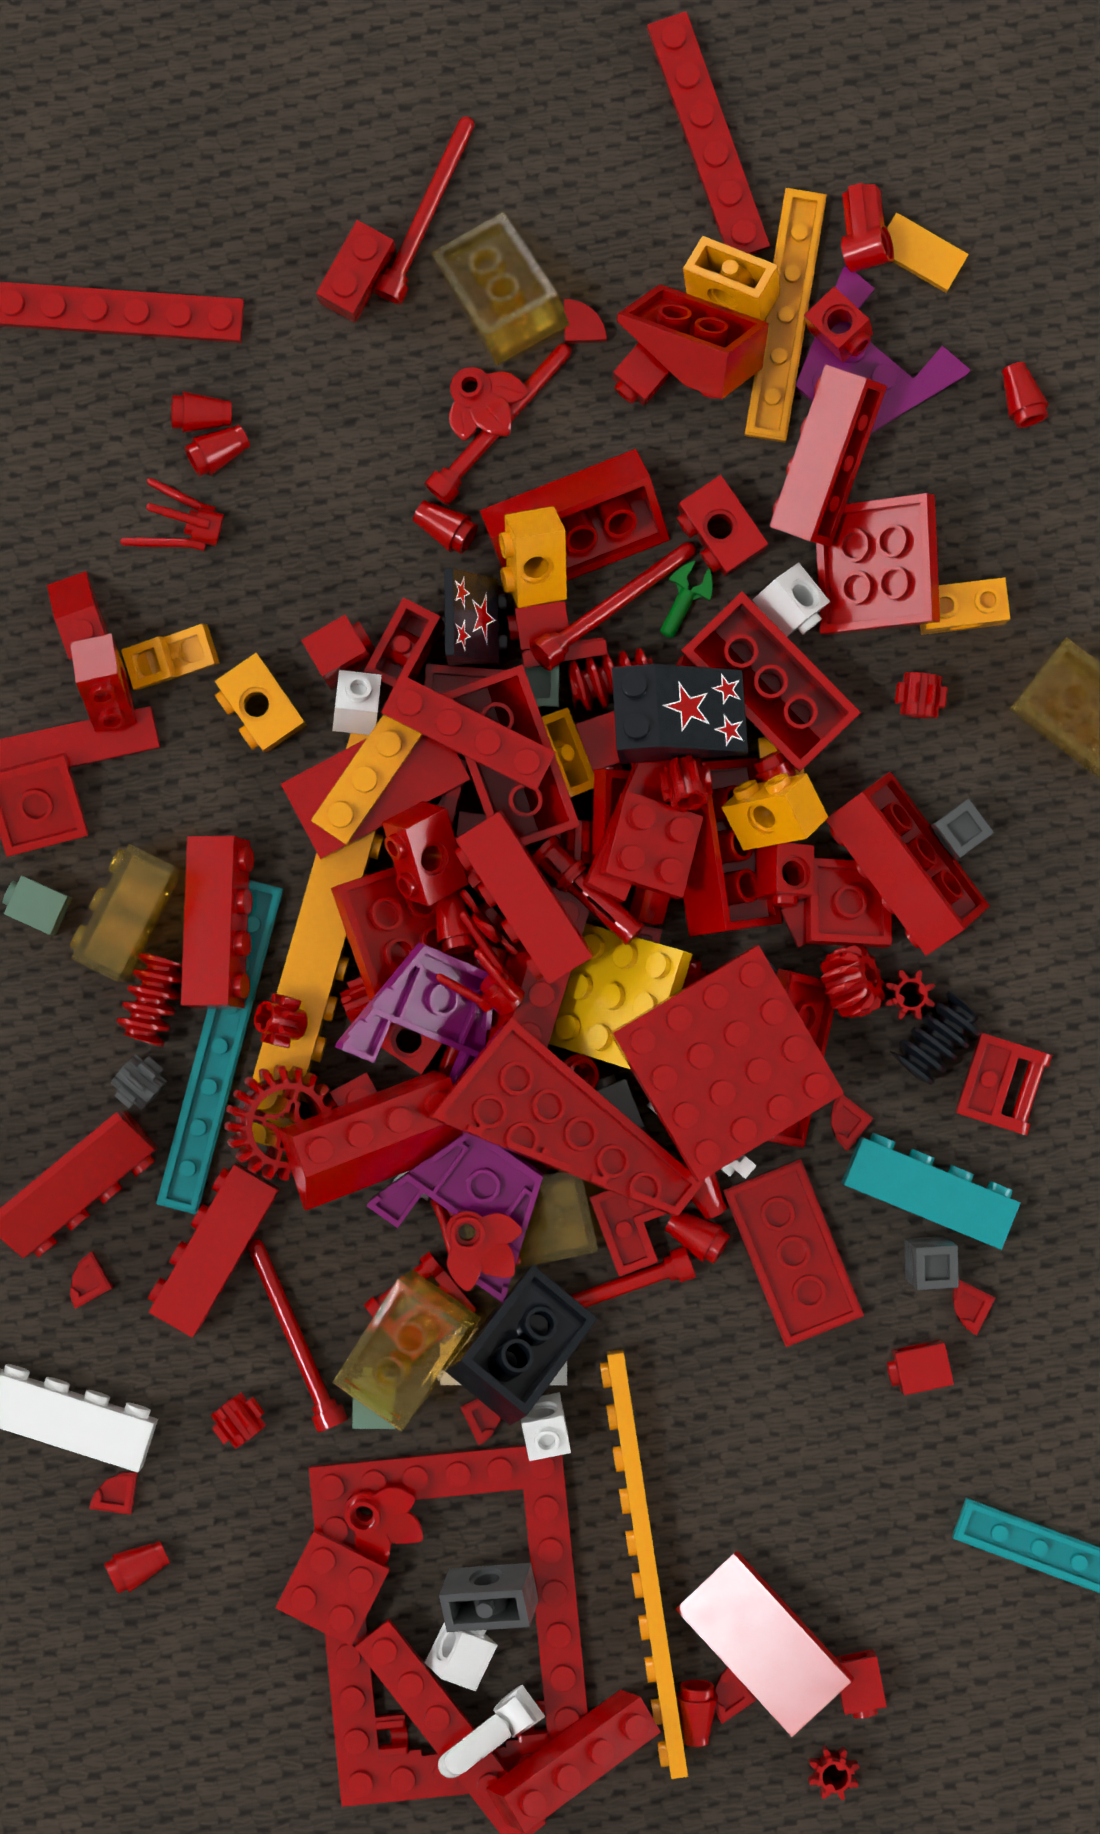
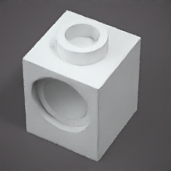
M799 562L778 576L752 599L757 607L786 636H789L797 629L802 635L822 620L818 612L830 602Z
M339 670L332 731L370 735L376 726L382 675Z
M560 1392L541 1396L528 1415L521 1419L529 1461L571 1453Z
M444 1622L425 1664L441 1679L476 1691L498 1645L485 1634L486 1630L447 1632Z

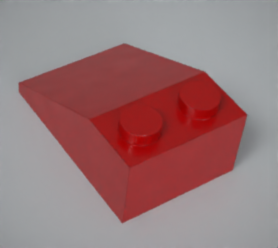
M661 284L617 313V322L682 384L700 391L705 397L723 399L763 368L769 323Z

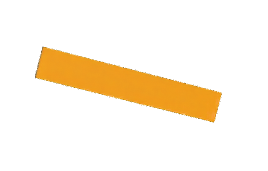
M785 188L773 263L778 265L780 295L764 322L769 323L763 368L754 374L744 436L786 443L806 324L804 314L808 312L827 194Z

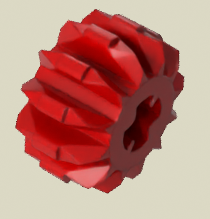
M844 946L826 955L825 961L821 963V970L824 974L821 977V981L826 989L824 994L829 996L833 1009L837 1008L838 1013L842 1017L849 1016L853 1018L871 1014L873 1010L880 1008L881 1002L885 999V993L882 989L885 986V982L881 979V969L877 968L875 957L869 955L868 950L864 946Z

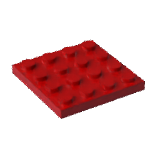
M759 945L753 946L610 1032L697 1182L704 1180L844 1094Z

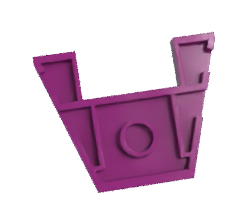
M846 265L842 269L835 286L858 309L875 290L873 286L856 272H850ZM839 322L834 325L831 331L838 334L844 333L850 329L851 325L848 322ZM815 337L796 382L795 389L812 402L815 396L816 382L822 375L825 364L887 385L871 431L873 433L955 382L965 378L970 369L946 348L941 346L916 377L912 378L871 342L861 354L856 357L851 355L842 363Z
M418 943L340 1037L335 1047L375 1063L389 1026L393 1022L459 1051L449 1074L454 1085L485 1047L487 1030H491L493 1008L485 1013L476 1003L438 982L436 975L441 973L481 995L483 991L480 989V985L489 974L480 968L430 946Z
M463 1132L374 1195L368 1202L367 1207L396 1228L400 1226L422 1194H426L453 1214L464 1210L474 1211L481 1216L503 1213L514 1219L522 1229L519 1237L508 1243L513 1252L516 1265L544 1174L514 1152ZM481 1272L476 1284L502 1302L506 1297L511 1278L494 1277Z

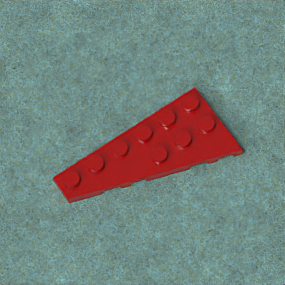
M509 1018L504 1022L427 1117L671 1216H679L703 1185L702 1181L697 1182L691 1172L513 1018Z

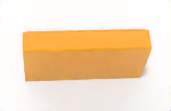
M896 212L887 227L894 247V260L892 262L947 293L969 254Z

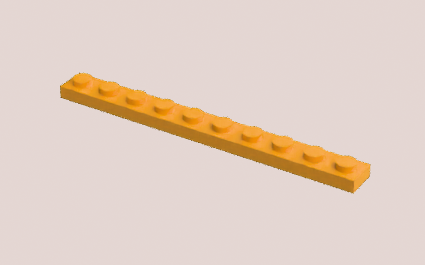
M623 1349L607 1351L608 1362L600 1363L603 1388L612 1387L614 1404L606 1405L610 1430L618 1429L621 1446L612 1448L616 1472L625 1471L627 1488L619 1489L622 1514L631 1513L633 1530L625 1531L629 1556H638L640 1572L632 1573L635 1599L644 1597L646 1614L638 1615L642 1641L650 1640L653 1655L644 1657L648 1683L657 1682L659 1698L651 1699V1706L655 1723L657 1725L663 1724L665 1741L657 1742L661 1767L669 1766L671 1779L688 1777L624 1351Z

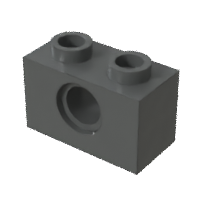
M531 1563L449 1568L439 1593L447 1632L530 1627L539 1601Z

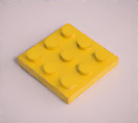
M585 923L582 936L592 950L593 956L571 970L549 1044L630 1069L610 1032L682 990L692 954L637 937L625 945L611 930Z

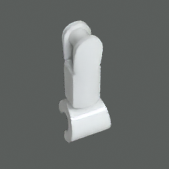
M523 1685L513 1689L494 1707L495 1715L488 1718L439 1758L438 1769L444 1777L455 1778L466 1772L511 1736L515 1738L545 1718V1715Z

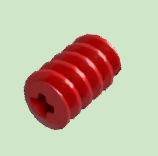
M636 648L634 660L630 661L625 651H619L617 664H614L609 654H605L602 656L600 667H597L592 657H587L584 670L580 669L575 660H570L568 675L575 711L577 701L581 700L587 711H591L594 698L596 697L603 708H608L610 696L613 695L612 667L653 664L651 655L648 659L642 648Z
M139 953L138 959L147 965V969L133 970L132 974L142 984L128 985L127 991L136 997V1001H123L122 1007L131 1013V1016L117 1018L116 1023L126 1030L125 1033H122L123 1035L164 1047L165 1041L156 1035V1032L169 1031L170 1025L161 1016L174 1015L176 1009L166 1001L180 999L181 993L172 987V984L182 983V973L177 970V968L182 967V964L154 954Z

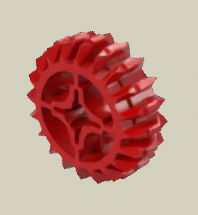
M276 1065L273 1076L268 1069L262 1068L259 1070L260 1083L251 1077L245 1078V1085L249 1088L247 1093L238 1089L233 1091L234 1097L241 1100L238 1107L234 1105L226 1107V1111L236 1116V1120L226 1122L224 1124L225 1129L237 1132V1134L230 1137L227 1143L232 1148L241 1147L237 1151L235 1158L241 1163L249 1160L247 1169L250 1172L256 1174L262 1169V1176L268 1180H272L277 1172L279 1179L283 1181L289 1180L291 1168L287 1155H282L285 1149L278 1131L280 1128L266 1119L277 1120L279 1117L283 1119L285 1117L292 1123L302 1121L299 1114L300 1102L297 1101L299 1092L306 1098L312 1117L334 1109L337 1106L334 1099L325 1098L329 1087L323 1083L316 1085L318 1077L315 1074L309 1072L303 1077L302 1068L293 1066L288 1073L285 1066ZM283 1090L282 1095H277L275 1103L270 1108L257 1109L267 1096ZM253 1122L265 1128L266 1138L264 1143L268 1144L266 1154L259 1149L255 1142L252 1131Z

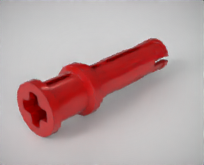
M556 835L550 837L532 856L537 866L556 882V888L560 892L566 893L569 891L595 917L615 933L625 945L629 944L645 925L642 922L640 923L618 901L584 885L583 882L588 870L586 863L582 859L575 860L559 845L560 839Z

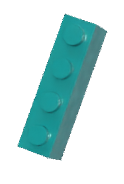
M873 1132L870 1140L859 1137L841 1181L843 1185L1002 1250L1021 1202L1011 1199L1013 1190L989 1181L987 1188L971 1182L974 1174L950 1165L948 1172L932 1166L935 1158L911 1149L909 1156L893 1150L895 1141Z

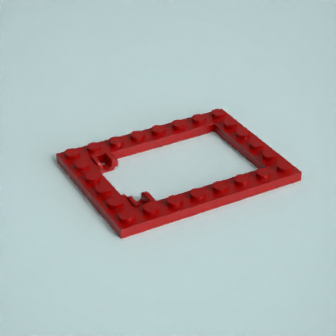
M525 1444L309 1466L314 1529L357 1551L359 1550L355 1545V1531L348 1526L343 1515L346 1501L357 1492L367 1491L375 1494L386 1487H399L407 1490L416 1497V1500L523 1489L530 1563L532 1564L539 1598L535 1614L544 1699H536L534 1701L542 1713L546 1715L547 1728L534 1729L533 1726L518 1735V1739H508L505 1741V1745H500L493 1751L508 1771H510L588 1713L562 1455L529 1461ZM367 1616L352 1646L325 1634L341 1807L469 1794L456 1777L447 1778L440 1773L438 1769L440 1756L437 1752L422 1753L421 1748L409 1749L405 1713L376 1715L372 1669L355 1648L356 1643L368 1635ZM390 1729L391 1743L379 1744L378 1730Z

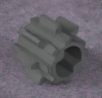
M135 1054L112 1079L111 1084L117 1089V1093L114 1096L129 1109L135 1104L140 1110H143L166 1085L167 1080L161 1076L163 1068L150 1056L143 1060Z

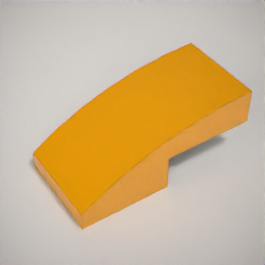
M199 624L165 637L158 636L121 650L133 690L156 685L220 664L208 624Z

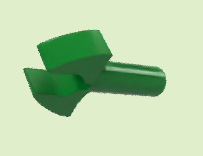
M695 561L683 565L670 576L668 581L676 584L678 595L660 628L663 636L667 638H674L694 600L702 597L708 602L710 601L712 596V574L710 568L706 571L702 583L694 586L692 590H688L687 576L691 572Z

